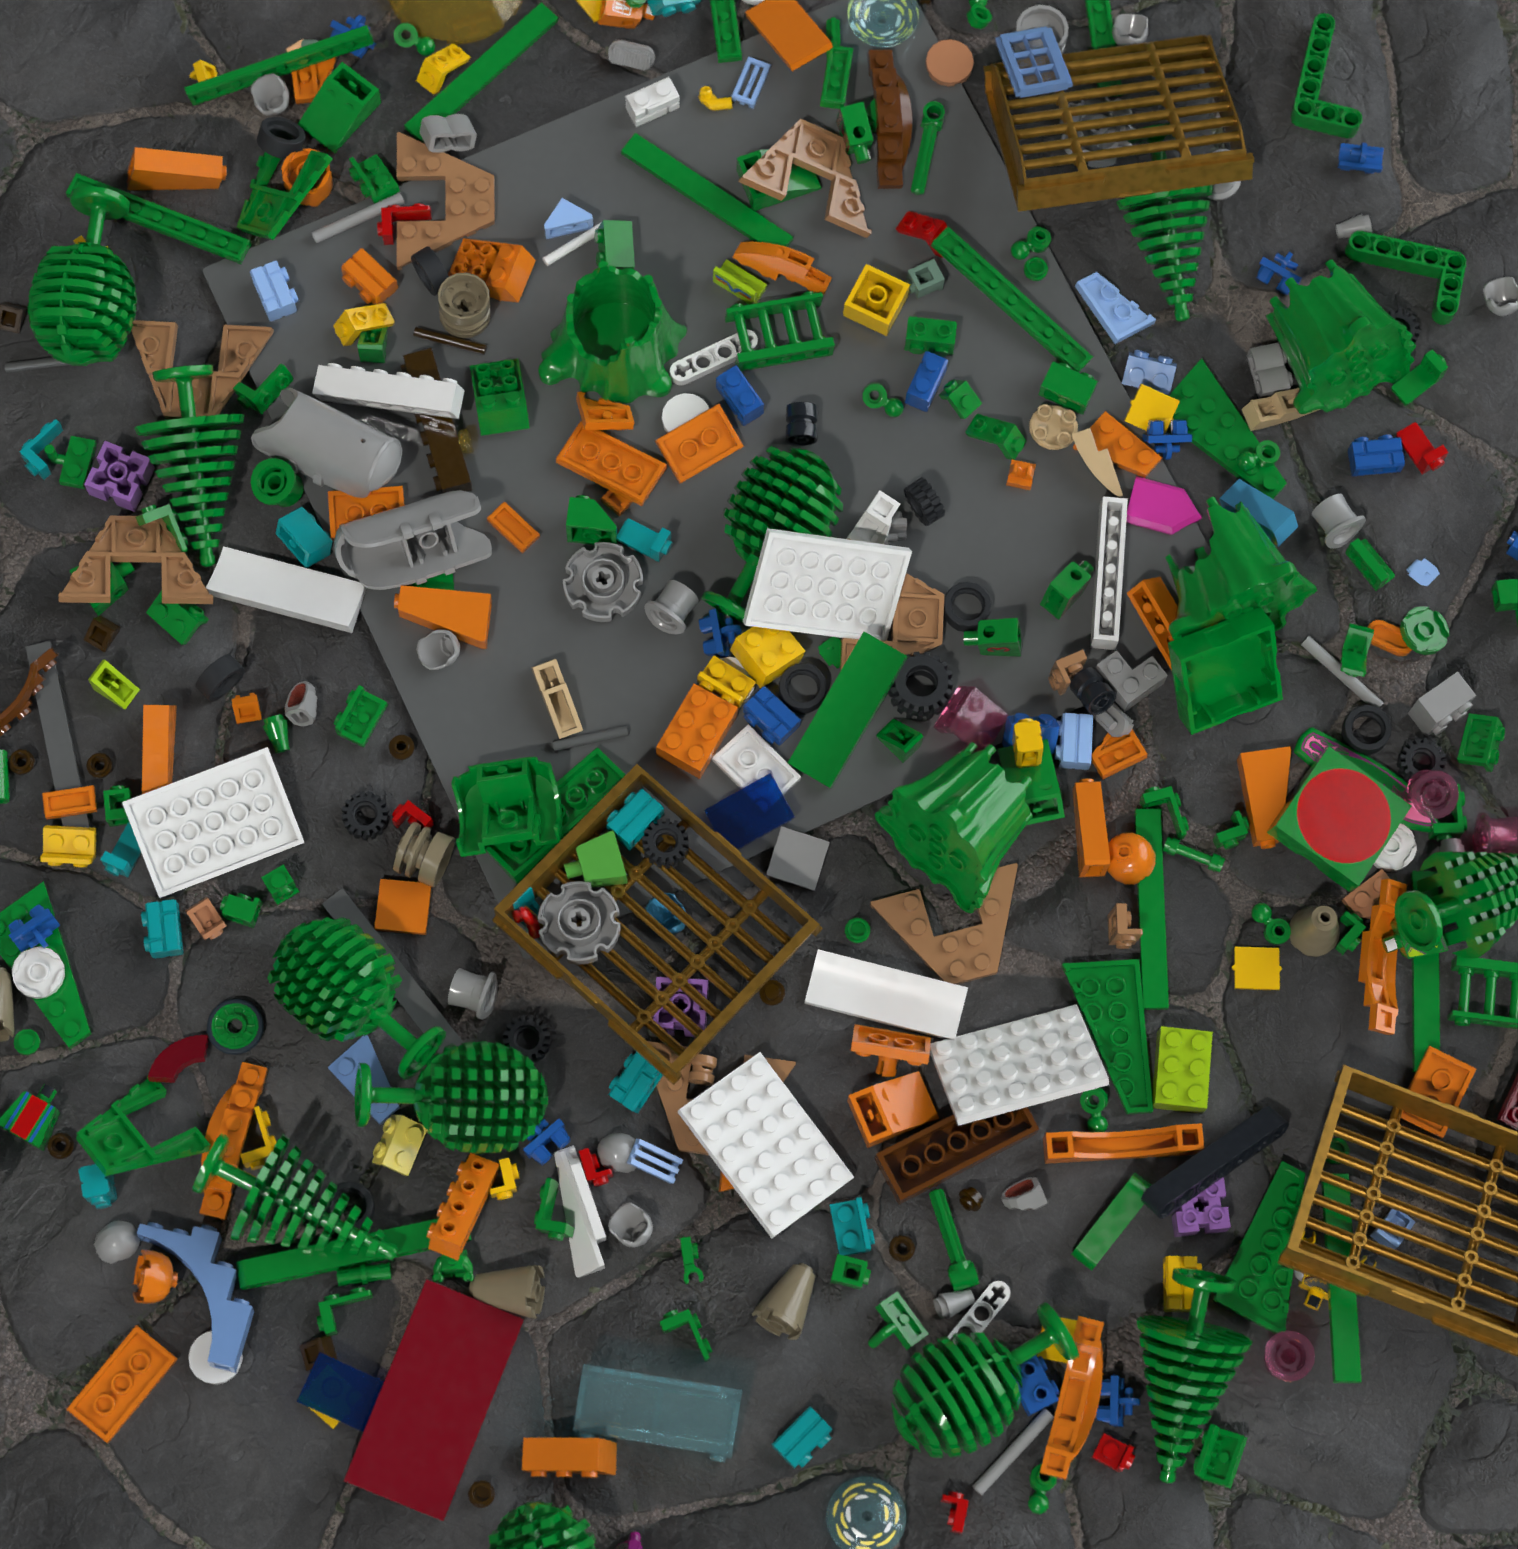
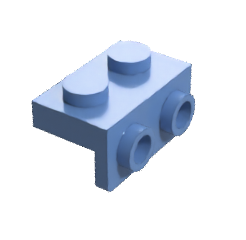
M1135 350L1134 353L1129 352L1122 384L1139 388L1140 384H1143L1163 394L1170 395L1177 367L1176 363L1172 362L1173 359L1160 355L1158 359L1148 357L1149 353L1141 350Z

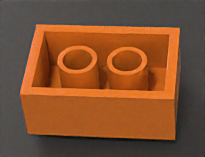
M693 684L657 744L656 755L701 779L712 757L736 720L738 707Z

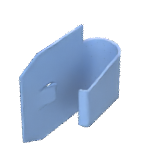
M1425 558L1422 561L1416 559L1406 569L1409 573L1408 575L1423 586H1428L1439 575L1438 569Z

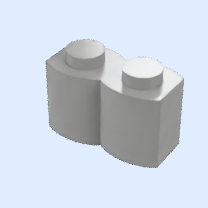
M453 114L447 117L438 115L425 117L422 119L419 132L428 150L435 153L446 152L451 149L455 151L473 149L477 136L468 116L463 114Z
M1274 343L1250 348L1247 353V360L1258 398H1267L1276 392L1290 390V386L1293 385V378L1291 372H1287L1284 366L1287 358L1279 344Z

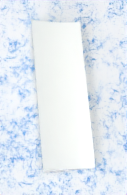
M224 546L215 570L206 586L209 594L217 598L350 633L353 632L367 589L357 581Z
M818 949L804 1004L941 1039H955L968 987Z

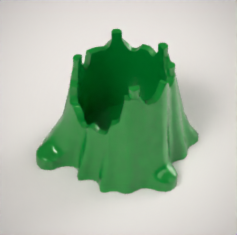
M1333 259L1325 263L1330 270V278L1321 275L1311 280L1308 286L1297 284L1293 277L1287 279L1285 284L1290 290L1289 308L1275 296L1269 301L1274 308V312L1266 315L1299 385V392L1294 398L1293 405L1300 414H1306L1317 409L1329 412L1337 408H1346L1355 398L1369 395L1377 384L1381 382L1392 384L1398 382L1410 372V365L1414 362V358L1410 354L1416 348V345L1410 340L1413 336L1411 332L1406 330L1407 327L1391 317L1356 277L1337 266Z
M601 261L599 267L592 273L583 276L576 282L574 294L567 296L562 322L550 332L553 342L541 353L542 362L538 367L539 378L547 385H554L564 379L574 378L579 381L580 392L594 391L605 400L629 404L643 395L652 397L667 396L672 389V379L666 372L664 364L677 356L679 342L687 334V327L675 322L671 318L659 298L651 275L647 274L643 277L634 269L626 268L620 270L608 265L606 261Z
M1210 497L1206 500L1209 507L1207 508V513L1214 532L1209 540L1211 547L1210 555L1206 553L1204 547L1195 549L1194 552L1198 557L1195 566H1183L1181 569H1179L1173 556L1169 554L1165 557L1179 598L1176 620L1168 628L1172 638L1176 640L1259 607L1264 610L1273 622L1275 632L1286 625V614L1300 607L1306 598L1317 591V587L1302 576L1293 563L1285 560L1242 502L1235 505L1236 513H1233L1221 507L1215 497Z
M973 742L927 776L910 784L894 788L892 790L893 799L888 802V805L882 806L875 813L876 821L892 837L896 849L907 859L910 866L926 873L933 884H942L947 887L956 904L963 911L970 914L983 905L999 863L1033 817L1025 802L1026 790L1032 784V779L1025 775L1019 782H1007L1005 780V770L998 764L989 763L990 757L996 751L995 747L988 744L983 750L972 754L978 747Z

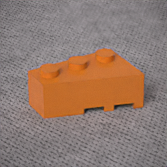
M523 1438L522 1471L531 1472V1477L546 1478L547 1473H556V1477L572 1478V1474H581L583 1478H598V1475H616L617 1442L601 1438Z

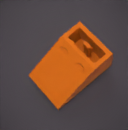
M463 238L448 276L450 277L456 273L477 275L487 285L489 297L500 301L519 303L536 260L522 245Z
M919 1071L872 1085L850 1094L847 1099L867 1148L939 1119Z

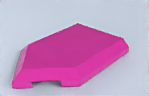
M1136 476L1127 508L1126 523L1173 535L1182 528L1202 519L1184 489Z

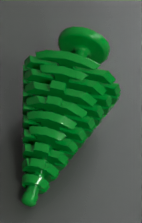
M1170 123L1159 124V125H1152V126H1147V127H1142V128L1162 126V125H1170ZM1170 134L1127 141L1132 144L1161 142L1175 137ZM1166 151L1151 153L1152 161L1167 159ZM1212 185L1125 197V199L1116 202L1122 211L1140 210L1123 215L1127 224H1145L1130 230L1133 237H1155L1138 242L1137 245L1141 251L1166 249V251L1150 254L1144 258L1148 265L1168 263L1169 266L1152 270L1155 278H1171V281L1160 283L1159 287L1162 292L1173 291V296L1165 299L1168 305L1175 306V319L1180 322L1189 319L1187 303L1193 300V294H1185L1184 289L1195 286L1196 278L1183 279L1182 275L1197 272L1199 264L1196 262L1181 264L1180 261L1200 256L1202 248L1190 247L1179 249V247L1204 240L1205 232L1186 233V231L1206 225V216L1190 217V215L1200 214L1209 210L1210 201L1200 199L1212 194Z
M191 365L157 370L152 372L153 379L156 382H176L181 418L136 426L134 429L139 436L178 434L144 440L141 443L145 450L186 447V450L150 455L149 460L151 464L188 462V465L163 468L155 472L160 479L190 477V480L173 482L162 486L166 493L192 491L191 496L169 500L173 507L194 505L195 511L177 513L180 521L196 520L197 526L186 527L184 530L187 536L198 535L199 541L191 542L194 550L200 549V564L203 567H210L216 563L213 548L219 547L220 539L211 540L210 533L220 532L222 524H209V519L224 516L225 508L207 509V504L227 501L229 493L206 494L205 489L231 485L232 477L204 478V475L231 471L234 469L235 461L202 463V460L236 455L238 446L227 445L200 448V446L240 439L241 430H207L240 425L243 423L244 415L220 414L196 417L192 381L211 376L213 374L212 365Z
M1435 852L1424 860L1419 872L1435 866L1438 873L1418 880L1417 891H1407L1398 897L1395 904L1397 927L1406 942L1419 951L1433 949L1439 944L1443 935L1447 946L1466 941L1468 947L1453 952V954L1461 958H1479L1489 951L1506 932L1505 930L1518 920V853ZM1442 886L1444 891L1430 898L1422 893ZM1454 922L1457 923L1458 928L1443 934V926Z
M223 1133L218 1136L202 1164L192 1191L199 1194L203 1193L214 1176H219L249 1191L243 1210L241 1209L235 1222L230 1240L239 1241L241 1236H244L249 1223H252L259 1209L256 1221L254 1220L247 1242L256 1243L279 1205L271 1228L264 1240L265 1243H275L291 1213L294 1212L296 1214L291 1219L281 1246L290 1247L294 1238L297 1237L302 1224L308 1219L310 1222L307 1224L298 1245L299 1249H307L317 1229L322 1226L324 1230L318 1239L315 1251H324L332 1234L336 1232L339 1236L333 1246L332 1253L340 1254L347 1239H351L354 1242L348 1255L357 1256L362 1245L369 1247L365 1257L374 1258L376 1252L388 1260H393L397 1256L398 1246L383 1241L385 1233L380 1228L376 1232L375 1237L368 1235L373 1221L368 1216L363 1222L361 1229L355 1227L361 1210L356 1205L352 1208L347 1221L340 1220L349 1202V1198L344 1193H342L341 1198L336 1203L331 1214L326 1212L337 1190V1186L332 1181L329 1183L328 1188L325 1189L317 1206L312 1205L325 1179V1174L320 1169L315 1174L314 1180L312 1179L302 1199H299L313 1168V1163L307 1158L295 1175L287 1192H285L302 1153L295 1145L276 1176L278 1167L281 1166L290 1139L285 1134H282L281 1139L279 1138L276 1142L273 1152H270L257 1177L223 1160L229 1145V1137Z
M1174 1268L1172 1273V1279L1175 1282L1194 1289L1188 1320L1159 1315L1139 1316L1140 1318L1137 1317L1136 1320L1137 1327L1142 1332L1139 1335L1141 1347L1146 1349L1141 1352L1142 1361L1145 1365H1148L1144 1369V1376L1151 1382L1146 1387L1147 1395L1154 1399L1149 1401V1410L1153 1415L1158 1416L1151 1419L1153 1429L1162 1433L1159 1435L1155 1434L1154 1440L1157 1447L1166 1450L1156 1452L1157 1462L1163 1464L1159 1478L1164 1483L1175 1482L1176 1467H1183L1187 1459L1178 1453H1190L1195 1443L1188 1439H1197L1204 1429L1197 1426L1208 1423L1211 1418V1413L1208 1411L1216 1409L1220 1399L1216 1395H1224L1228 1387L1225 1382L1233 1379L1236 1373L1234 1367L1241 1365L1244 1359V1355L1240 1353L1247 1352L1252 1345V1341L1249 1340L1250 1338L1241 1333L1204 1322L1209 1293L1233 1292L1236 1281L1221 1274L1199 1269Z

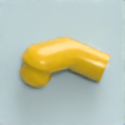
M709 86L700 88L699 100L712 111L732 109L731 97L717 98Z

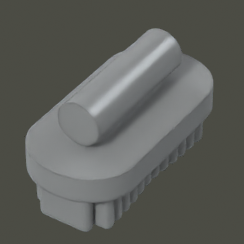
M615 40L608 50V59L611 60V63L643 71L649 69L655 61V53L651 47L629 41Z
M1113 703L1102 714L1093 715V718L1112 737L1128 735L1134 726L1132 724L1133 720L1123 713L1116 703Z

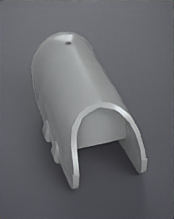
M293 388L281 390V399L289 407L281 419L270 426L256 429L251 436L252 444L258 451L271 458L287 462L293 468L295 474L299 471L312 478L313 483L321 487L326 485L358 498H365L371 491L378 490L388 483L396 474L401 464L402 447L398 439Z
M462 490L445 492L345 524L342 523L336 531L334 540L335 557L341 568L349 576L356 578L364 587L373 590L397 588L401 585L405 586L413 583L419 585L427 582V579L443 573L445 575L455 573V569L489 558L492 554L490 539L484 534L464 527L457 522L474 516L481 510L478 496L476 497L473 493Z

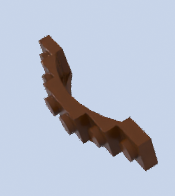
M869 50L867 53L868 70L873 86L877 124L878 189H902V170L908 156L912 134L910 97L905 83L896 73V68H894L893 51Z
M53 648L48 649L30 664L29 674L21 692L11 705L0 714V737L12 728L9 724L16 717L21 720L31 712L29 706L33 703L29 698L44 688L42 682L46 680L39 671L43 669L47 672L57 664L55 658L59 655Z

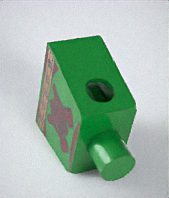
M864 102L840 107L836 123L840 135L844 139L846 154H855L857 164L869 162L871 160L869 149L871 148L873 137Z
M1082 561L1079 565L1071 562L1049 584L1040 605L1060 620L1085 591L1091 579L1090 574L1094 571L1092 565L1087 561Z

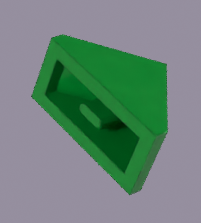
M388 327L361 332L357 344L360 362L385 363Z
M892 719L876 735L902 763L921 747L923 740L922 733L895 719Z

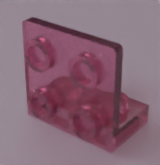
M958 686L934 728L940 733L956 735L966 745H969L971 742L975 743L978 747L974 751L977 752L983 750L988 744L992 745L1006 722L1008 714L975 686Z

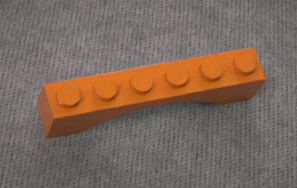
M1202 1123L1123 1132L1068 1131L1045 1133L1043 1137L1045 1164L1196 1155L1204 1149Z

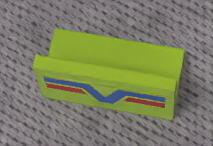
M727 259L721 268L716 266L713 270L714 283L749 305L757 303L767 289L766 283Z

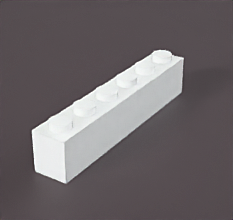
M328 363L327 366L318 365L312 394L321 401L459 419L465 390L457 384L456 380L449 378L437 381L433 377L426 375L414 378L403 372L391 375L380 369L368 372L364 368L357 366L345 369L341 365Z
M1103 496L1099 506L1090 648L1115 650L1119 641L1128 503L1126 498Z

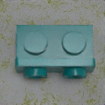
M861 1197L852 1201L830 1204L838 1254L850 1256L870 1252L871 1245L875 1244L872 1228H867L866 1219L870 1218L868 1204L862 1203Z

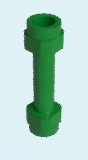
M1167 837L1162 851L1172 856L1175 853L1208 865L1207 869L1220 873L1225 858L1215 853L1210 856L1179 844L1180 840Z

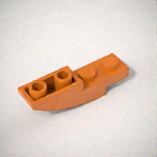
M740 242L732 257L742 265L749 266L760 272L764 277L776 280L780 273L789 281L796 282L806 287L809 291L815 293L822 292L823 295L832 279L831 276L811 266L815 258L777 244Z

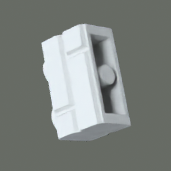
M669 77L625 96L627 112L636 127L663 116L668 111L672 112L679 108V94Z

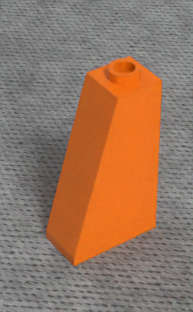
M135 147L128 166V190L219 189L221 181L226 179L227 168L223 166V156Z
M402 585L400 586V594L395 593L394 608L398 609L399 617L434 631L440 629L451 631L458 640L481 649H487L492 608L491 594Z
M143 705L142 794L172 783L177 705Z
M1290 746L1240 753L1237 758L1253 847L1261 846V849H1269L1279 843L1267 831L1286 804L1291 757Z
M1081 779L1073 787L1079 877L1105 876L1110 866V854L1101 782H1094V779Z

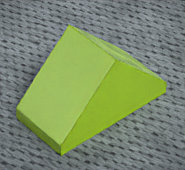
M104 659L88 679L96 692L122 709L128 707L140 690Z

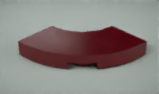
M208 1035L186 1037L164 1049L155 1059L149 1070V1082L175 1083L178 1074L184 1068L194 1063L205 1062L209 1042Z

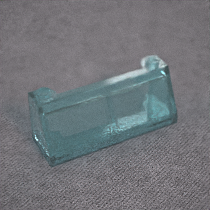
M583 1364L573 1432L578 1434V1438L603 1436L705 1453L710 1455L711 1461L725 1463L726 1458H732L742 1390Z

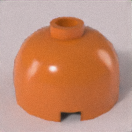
M1121 833L1108 842L1110 866L1107 871L1116 881L1123 884H1137L1152 873L1155 867L1156 854L1152 845L1143 836L1135 833Z
M142 1249L141 1253L143 1256H138L133 1284L139 1287L138 1292H133L134 1301L145 1304L157 1303L168 1296L171 1287H176L178 1273L173 1271L172 1262L167 1256L160 1252Z

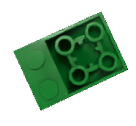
M341 62L326 78L298 125L335 154L381 104L379 89L345 63Z
M769 149L758 150L737 157L736 171L739 178ZM793 163L786 197L782 201L742 184L753 211L821 190L815 173Z
M518 358L471 365L470 371L481 436L529 429L527 405Z
M1048 739L1042 740L1043 754L1042 762L1039 766L1016 767L1013 746L998 748L1000 765L1005 770V780L1007 782H1019L1025 775L1032 779V784L1026 790L1025 802L1033 817L1027 825L1065 817Z

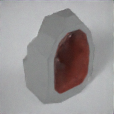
M307 681L297 683L292 688L285 704V716L294 725L304 727L313 724L317 709L315 687Z
M1037 1177L1025 1178L1014 1183L1001 1196L1004 1206L1010 1210H1037L1049 1204Z

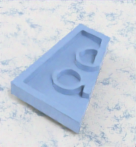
M1098 272L1078 281L1075 285L1115 344L1153 325L1156 321L1150 314L1147 316L1138 308L1139 305L1133 300L1130 302L1119 293V289Z

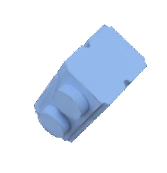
M273 261L265 264L263 267L260 266L250 271L252 281L269 321H275L297 311L295 303L299 302L294 288L289 289L286 282L290 281L285 267L280 268L278 262Z
M1063 713L1061 721L1057 720L1060 726L1058 734L1060 736V745H1056L1054 759L1059 760L1060 768L1088 770L1091 765L1093 715Z

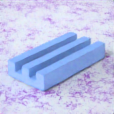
M748 56L731 96L732 101H739L741 105L747 104L753 109L768 76L771 64ZM753 64L755 68L743 96L739 95L749 69ZM762 67L764 69L753 92V95L750 99L748 98V96L756 80L758 72Z
M642 1139L635 1140L627 1160L628 1164L671 1184H674V1176L679 1172L678 1166L683 1162V1159ZM642 1147L672 1161V1165L640 1151L639 1148ZM636 1155L668 1170V1175L635 1160Z

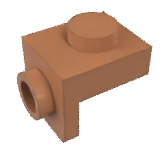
M208 897L185 910L204 940L207 938L212 940L223 933V928L226 927V924Z

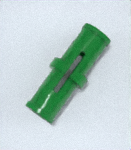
M390 1262L367 1266L365 1263L360 1264V1267L337 1269L338 1286L355 1283L368 1285V1282L392 1279Z

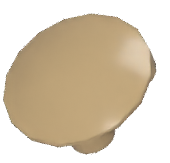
M1040 405L1038 410L1033 413L1029 422V431L1033 440L1049 450H1060L1068 447L1074 441L1071 434L1078 432L1076 414L1072 410L1059 405Z

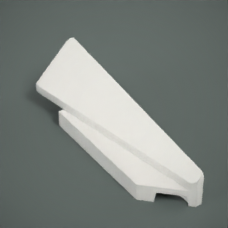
M573 1145L556 1151L554 1156L566 1223L575 1228L573 1238H569L575 1276L580 1278L605 1269L597 1243L606 1241V1235L579 1157Z

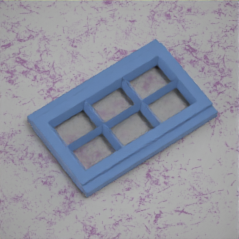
M1051 27L1034 28L1001 34L1000 37H995V43L1016 97H1029L1067 90L1068 87H1073V82Z

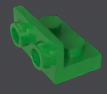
M377 154L360 163H357L354 157L349 158L351 168L348 171L354 182H360L359 187L365 198L370 197L375 204L400 192L398 184Z
M1357 538L1350 543L1345 554L1375 591L1394 579L1395 574L1366 539L1360 541Z
M1469 713L1457 757L1459 763L1483 766L1486 771H1493L1494 764L1496 765L1499 761V743L1505 737V727H1503L1498 717Z

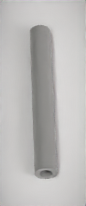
M397 193L311 232L315 243L317 244L381 215V208L405 204L402 195Z
M1310 636L1301 644L1367 705L1380 708L1384 704L1356 677L1349 676L1340 671V663Z
M1044 1408L972 1487L982 1496L1051 1422L1054 1416Z

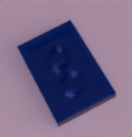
M771 773L704 810L715 831L738 850L796 818Z
M319 1352L296 1402L363 1432L384 1381Z

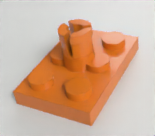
M854 1024L851 1051L865 1057L877 1055L878 1064L875 1072L885 1077L896 1076V1066L899 1059L916 1066L928 1064L931 1038Z

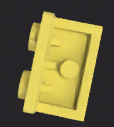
M392 1114L383 1126L384 1133L381 1141L377 1143L373 1150L374 1158L372 1163L385 1166L404 1176H409L427 1129L424 1125L403 1115Z

